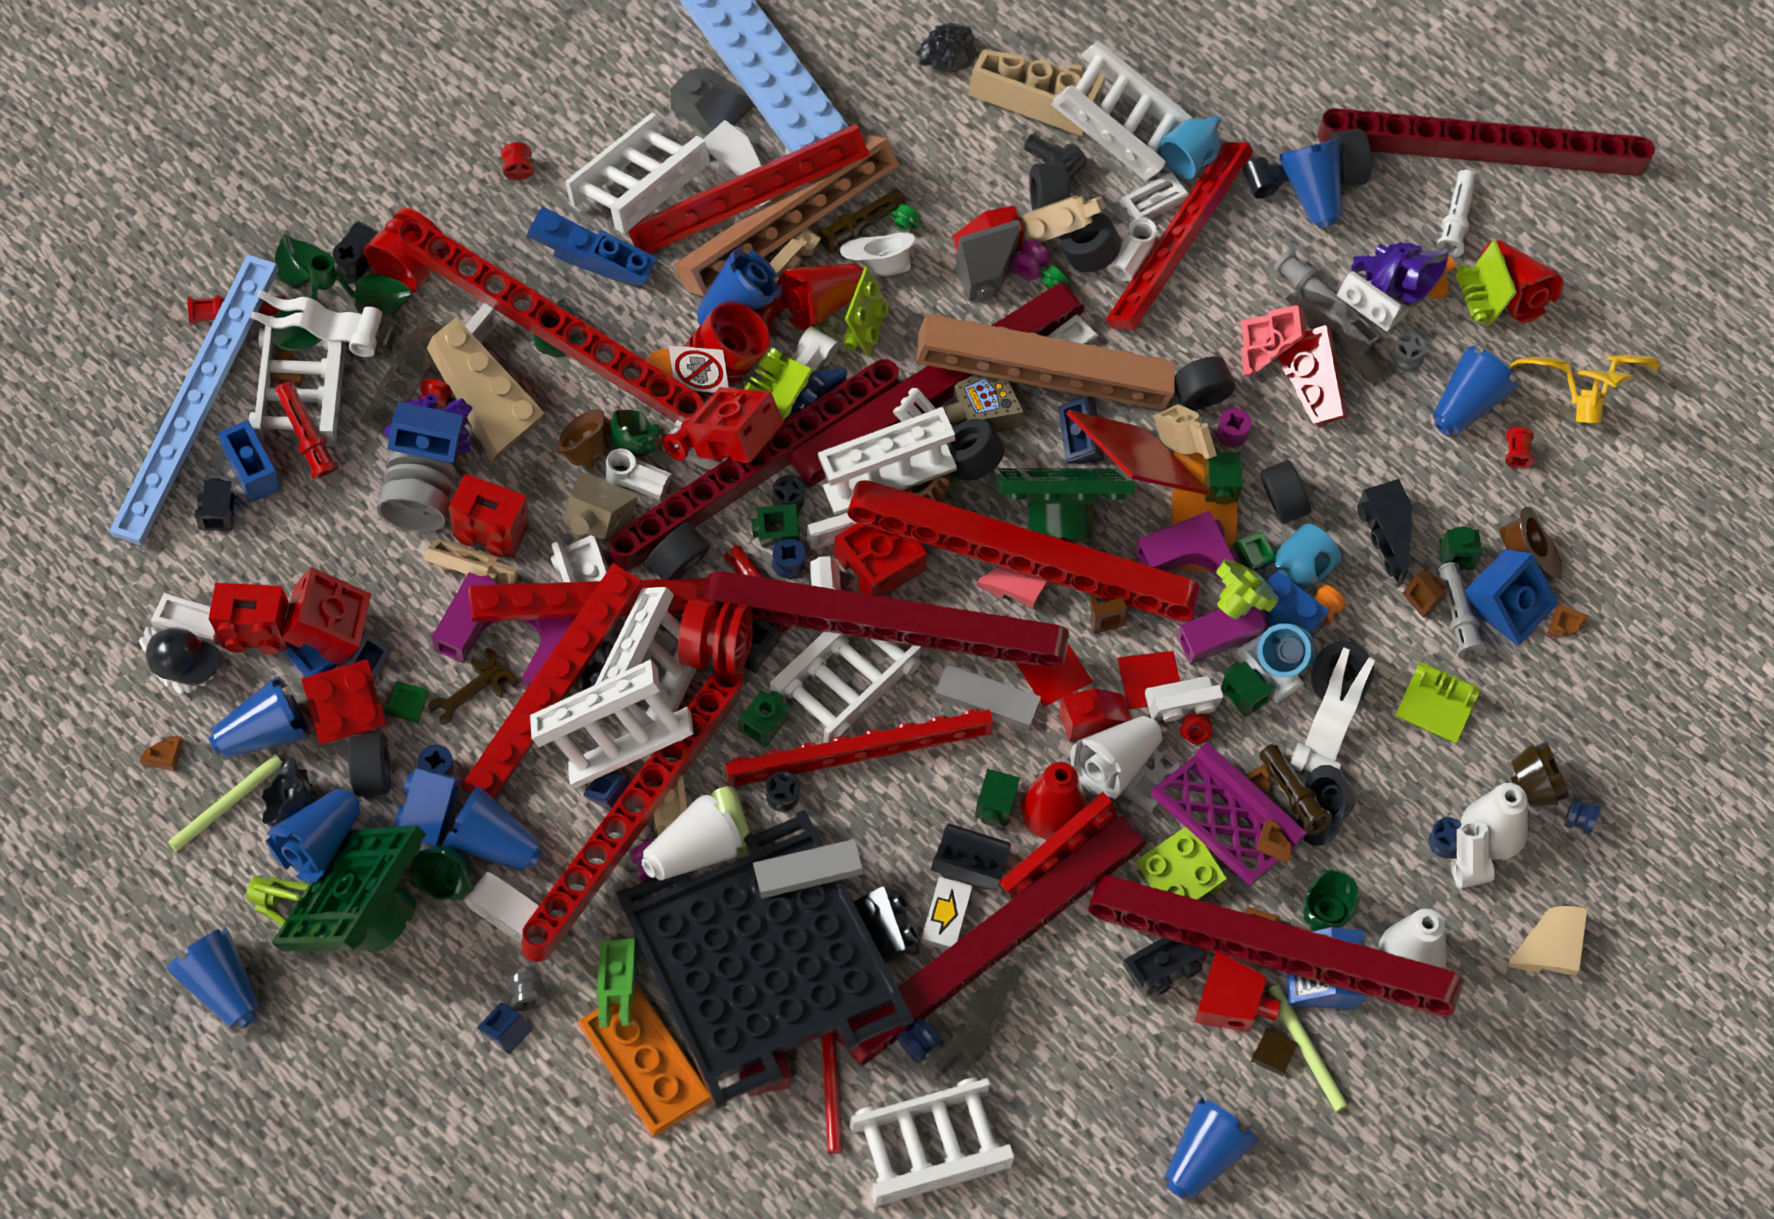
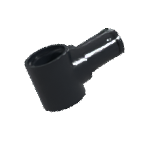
M1032 133L1024 144L1026 152L1038 157L1044 163L1062 162L1066 167L1069 181L1087 162L1084 152L1076 145L1066 144L1064 147L1058 144L1053 145L1035 133Z
M1263 157L1249 161L1242 168L1244 177L1256 199L1269 197L1281 187L1282 183L1290 182L1282 164H1269V161Z

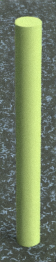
M275 754L170 839L168 844L171 848L178 852L278 770L282 763L281 759Z
M1280 985L1272 986L1267 992L1270 998L1281 1001L1279 1013L1294 1040L1298 1043V1047L1334 1110L1338 1112L1348 1106L1347 1102L1292 1006L1288 1005V999Z

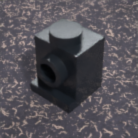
M221 478L204 480L203 493H198L197 510H195V518L199 530L232 531L235 494L231 481H225Z
M753 620V638L745 668L754 674L759 671L760 665L779 643V630L773 623Z

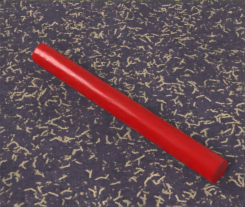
M835 1031L821 1036L827 1149L829 1154L842 1152Z

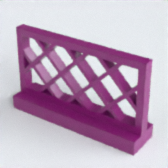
M1208 742L1198 749L1195 756L1155 786L1150 793L1151 796L1249 886L1260 879L1280 860L1256 849L1241 848L1239 837L1255 839L1256 848L1263 825L1267 818L1280 825L1282 828L1281 832L1292 845L1293 854L1307 834L1303 828ZM1191 770L1204 784L1188 782L1187 773ZM1168 788L1182 790L1183 800L1172 799L1164 791ZM1189 791L1205 793L1206 803L1190 802ZM1212 794L1221 797L1228 806L1213 805ZM1191 811L1207 813L1208 823L1197 822L1192 817ZM1214 814L1229 816L1230 826L1216 825ZM1237 817L1244 818L1253 829L1239 828ZM1216 834L1232 836L1233 846L1222 845L1217 840ZM1241 857L1257 859L1258 869L1254 872L1249 870L1242 863Z

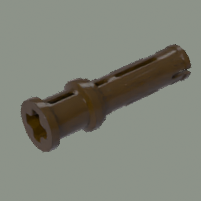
M895 188L890 193L868 204L852 215L842 214L839 216L838 221L832 225L820 227L817 230V236L821 238V245L827 252L834 253L839 245L848 240L857 239L860 231L897 210L900 204L906 205L904 195L899 189ZM882 206L884 207V208H882L881 210L875 212L874 214L868 216L870 213L874 212L875 210L879 209L880 207H882Z
M1274 744L1266 746L1260 752L1259 757L1289 798V808L1293 813L1300 816L1304 822L1303 828L1307 834L1313 835L1325 830L1332 822L1333 817L1328 810H1324L1319 804L1316 792L1311 788H1306L1280 751L1278 745L1275 744L1274 746Z

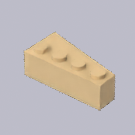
M983 49L972 70L968 95L1080 136L1084 134L1081 128L1051 105L1055 97L1072 84L1076 88L1086 72L1082 70V66L1070 64L1069 68L1051 65V60L1039 59V61L1034 62L1025 61L1023 56ZM1102 73L1098 74L1086 94V97L1096 105H1098L1103 94L1106 77Z
M457 317L432 337L427 350L446 384L451 387L457 398L456 400L463 398L467 404L473 406V410L467 418L472 425L473 433L477 440H480L486 456L492 464L537 426L545 413Z

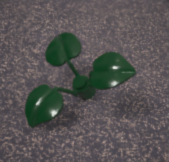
M286 234L282 236L278 244L274 262L279 269L277 273L278 279L290 287L301 286L306 281L312 283L311 299L317 301L319 289L327 290L338 280L348 295L356 298L355 308L359 314L363 313L365 307H374L382 312L381 319L393 315L411 296V289L408 286L382 275H366L359 278L355 283L356 291H354L342 277V272L335 271L333 257L324 253L317 246L296 240ZM279 310L274 318H284L303 311ZM289 326L282 329L272 328L277 346L284 350H305L315 346L322 340L300 326Z

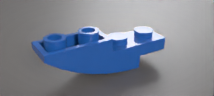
M543 206L540 208L527 233V237L555 250L554 257L603 277L629 284L644 285L657 261L656 257L602 229L596 234Z

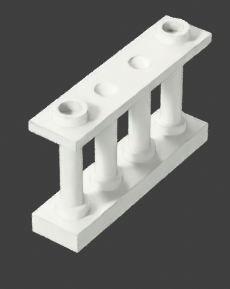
M1098 40L1081 55L1090 65L1076 88L1072 84L1055 97L1051 105L1146 181L1161 171L1166 163L1157 154L1161 139L1170 130H1173L1183 121L1192 117L1179 104L1174 103L1114 54L1108 46L1103 45ZM1102 73L1114 84L1099 107L1086 97V94L1098 74ZM1123 91L1137 102L1124 126L1110 116ZM1146 111L1161 121L1147 145L1133 134Z
M650 113L565 181L570 204L576 207L587 197H590L609 207L615 229L625 234L710 164L706 140L696 135L687 144L682 146L660 135L656 114ZM654 145L672 154V156L663 163H660L644 155L643 152ZM633 162L651 173L639 181L621 170ZM611 179L629 190L620 198H617L600 189V187Z
M265 325V328H260L259 347L263 349L255 412H250L249 422L260 443L264 444L265 429L294 430L288 417L267 416L268 401H280L277 393L274 391L275 388H270V373L319 374L321 378H325L324 387L319 386L318 390H296L302 402L318 403V406H322L321 415H316L315 418L310 419L317 433L326 438L327 444L325 446L336 447L346 341H326L322 339L315 346L324 347V350H328L327 359L322 358L321 362L273 360L274 348L277 343L272 327Z
M943 407L818 452L819 460L829 483L823 485V489L834 515L848 510L854 486L858 481L868 480L899 490H905L956 471L957 466L947 446V443L955 441V433Z
M666 587L641 589L595 685L640 665L646 652H648L667 670L660 683V692L658 694L674 713L677 711L697 668L681 666L678 648L672 657L654 640V635L660 623L674 637L679 639L681 624L667 611L674 594ZM635 703L627 706L643 727L660 719L650 706L646 713Z
M823 632L770 682V692L776 691L784 698H795L826 726L823 743H827L833 738L847 736L852 729L851 725L904 674L910 676L916 671L921 663V647L913 645L905 652L896 643L871 639L896 661L882 674L849 645L848 639L852 636ZM833 653L835 655L840 654L873 684L861 695L857 694L825 666L826 660ZM810 675L812 677L818 676L850 704L838 717L834 716L802 688V682Z
M650 659L530 715L532 740L538 747L555 741L570 760L568 761L570 786L575 789L693 735L691 711L688 707L674 713L669 709L658 694L660 692L658 668ZM642 699L646 700L660 718L644 727L627 707ZM612 713H615L630 732L615 740H612L597 722V720ZM582 727L589 732L600 746L585 754L581 753L567 735Z
M968 1078L957 1084L958 1087L876 1109L874 1106L858 1110L855 1116H851V1132L853 1134L865 1131L879 1178L876 1180L877 1182L872 1183L871 1196L875 1207L1012 1168L1014 1156L1010 1144L1000 1147L999 1144L995 1143L980 1097L988 1095L990 1086L988 1078L979 1081L977 1078ZM962 1102H967L981 1145L979 1153L967 1157L960 1151L946 1108ZM933 1111L947 1154L945 1163L935 1166L926 1161L912 1118L913 1116ZM899 1121L913 1165L911 1173L900 1176L892 1172L878 1126Z

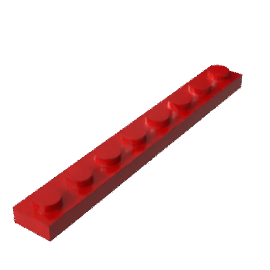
M855 124L645 217L629 229L628 233L634 246L649 254L863 159L870 154L860 129Z
M1249 142L1223 143L1218 156L1202 174L1105 319L1110 328L1135 330L1158 294L1170 279L1172 273L1254 152Z
M612 563L460 787L471 795L478 785L496 800L534 744L531 734L530 715L564 700L641 587L642 581Z
M708 578L641 580V587L620 617L629 616L642 588L666 587L672 592L674 596L667 611L671 615L683 614L686 604L691 597L704 598ZM600 581L470 585L468 597L471 622L576 618Z
M971 709L959 716L949 718L947 716H937L930 719L929 722L920 724L907 722L900 724L895 729L885 731L873 729L861 736L851 738L839 736L827 743L816 744L810 742L800 745L797 749L787 751L775 749L766 752L763 756L753 758L740 756L734 758L729 763H725V778L727 786L738 787L767 781L773 773L779 771H787L797 775L991 735L993 718L990 709L983 711Z

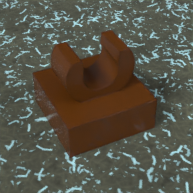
M1424 570L1415 575L1402 594L1418 613L1425 617L1431 614L1446 594L1442 589L1448 585L1440 575L1432 578Z
M1091 596L1090 625L1094 634L1125 626L1127 606L1123 597L1111 601L1107 600V602L1099 604L1096 597Z

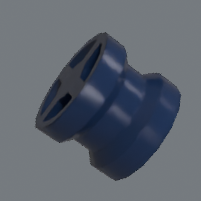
M792 538L782 539L775 544L772 553L774 572L778 576L788 579L800 575L805 565L804 546ZM788 554L791 555V554H792L791 557H784V556H783V555H788Z
M438 744L430 745L420 752L418 757L419 768L424 767L453 776L452 755L446 747Z
M1574 795L1563 826L1567 828L1577 827L1584 834L1591 835L1601 809V804L1597 802L1590 804L1584 802L1582 797Z
M1444 817L1435 823L1428 838L1429 847L1435 855L1442 858H1451L1457 855V829L1462 825L1458 819ZM1444 838L1445 840L1449 841V844L1446 843V842H1444V841L1441 840V839Z
M921 1018L913 1023V1028L910 1031H904L897 1036L902 1049L917 1063L924 1061L926 1053L930 1050H937L942 1044L935 1030Z

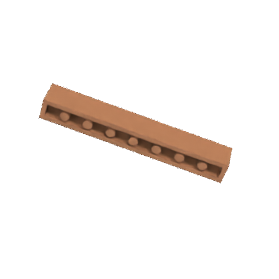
M867 135L863 139L869 151V156L771 199L675 263L674 267L686 291L705 297L728 257L735 249L744 247L742 252L748 254L753 250L762 257L766 256L898 167L899 163L888 139Z
M926 314L919 330L917 363L1163 411L1174 394L1175 362L1163 360L1159 357L1132 354L1129 351H1117L1102 348L1098 345H1086L1071 342L1067 339H1055L1040 336L1036 333L1019 332L1005 327H994L978 324L974 321L948 318L943 315Z

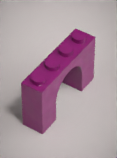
M1210 511L1139 538L1135 548L1141 564L1163 571H1169L1183 565L1202 566L1217 576L1223 589L1226 585L1216 573L1217 569L1225 559L1239 563L1236 552L1233 548H1228L1224 540L1225 532L1221 522L1218 519L1214 520ZM1253 606L1246 615H1241L1236 620L1218 608L1210 614L1180 625L1176 637L1191 665L1260 636L1267 626V616L1264 609L1259 610Z
M471 572L467 574L431 636L434 651L463 664L481 633L491 624L498 622H471L468 597L469 586L499 585L489 576H478ZM575 618L518 620L530 625L541 638L538 649L522 675L523 689L525 691Z

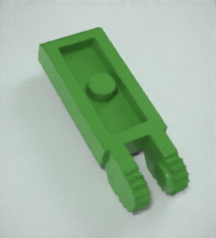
M635 938L600 941L597 999L599 1002L598 1019L601 1028L610 1026V1004L620 1003L621 1007L619 1017L622 1026L632 1024V1002H634L638 947Z

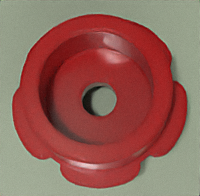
M1190 713L1183 718V725L1179 728L1183 738H1186L1192 744H1202L1210 738L1212 725L1209 723L1210 718L1206 714L1200 713L1195 715V713ZM1194 725L1199 726L1197 729H1193Z

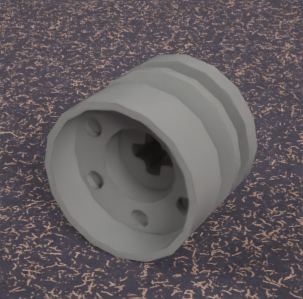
M400 452L392 453L386 464L387 470L384 473L385 484L381 488L377 504L378 515L387 523L405 530L433 532L441 529L446 523L449 509L448 497L452 494V484L456 476L455 467L449 462Z

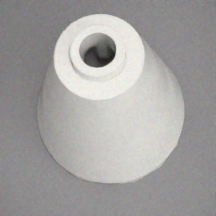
M1140 716L1079 740L1070 751L1071 765L1074 768L1078 766L1082 774L1079 777L1082 785L1096 797L1102 792L1109 798L1113 797V799L1120 796L1162 742L1161 727L1154 719Z
M1513 783L1501 784L1474 801L1466 808L1461 817V823L1469 820L1485 823L1489 829V856L1491 859L1508 860L1518 854L1527 841V796L1520 786Z
M709 795L697 798L643 851L644 859H642V865L650 877L664 880L732 859L740 853V851H736V848L741 846L738 829L727 811L721 814L715 807V805L720 803Z
M1418 910L1395 923L1384 932L1379 942V950L1445 968L1447 947L1444 921L1434 910Z

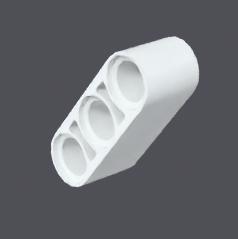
M489 872L483 875L474 886V890L464 898L465 903L472 911L521 945L522 929L539 906ZM541 937L530 939L535 944H541L546 941Z

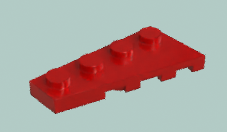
M1104 792L1100 793L1001 879L999 883L1004 892L1013 899L1116 820L1118 816L1109 797Z

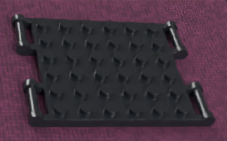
M805 810L795 813L794 818L755 835L748 833L744 837V842L749 856L691 881H687L683 873L664 880L654 877L631 888L625 889V887L614 891L717 1110L726 1107L728 1101L769 1083L776 1085L783 1082L782 1074L774 1057L838 1030L846 1050L850 1052L857 1049L859 1043L900 1025L904 1028L914 1023L900 991L842 880L761 898L753 863L824 846ZM796 831H802V833L798 835H795L791 838H788L763 850H760L759 848L782 837H785L789 834H792ZM675 884L677 886L635 905L632 903L670 885ZM891 1005L893 1006L894 1013L853 1031L851 1030L850 1023ZM763 1063L765 1070L727 1087L720 1088L719 1081Z

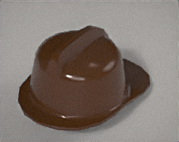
M600 409L591 410L571 421L560 435L556 453H562L574 466L585 464L590 470L594 469L599 461V456L608 448V441L603 429L604 412Z
M1524 507L1521 510L1520 518L1500 528L1499 533L1507 550L1532 553L1540 569L1549 577L1557 578L1561 575L1562 570L1559 553L1541 526L1535 512L1530 507Z

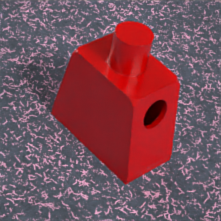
M1216 952L1211 963L1194 1023L1248 1032L1256 1015L1276 1021L1281 1001L1262 995L1267 979L1263 974L1222 953Z

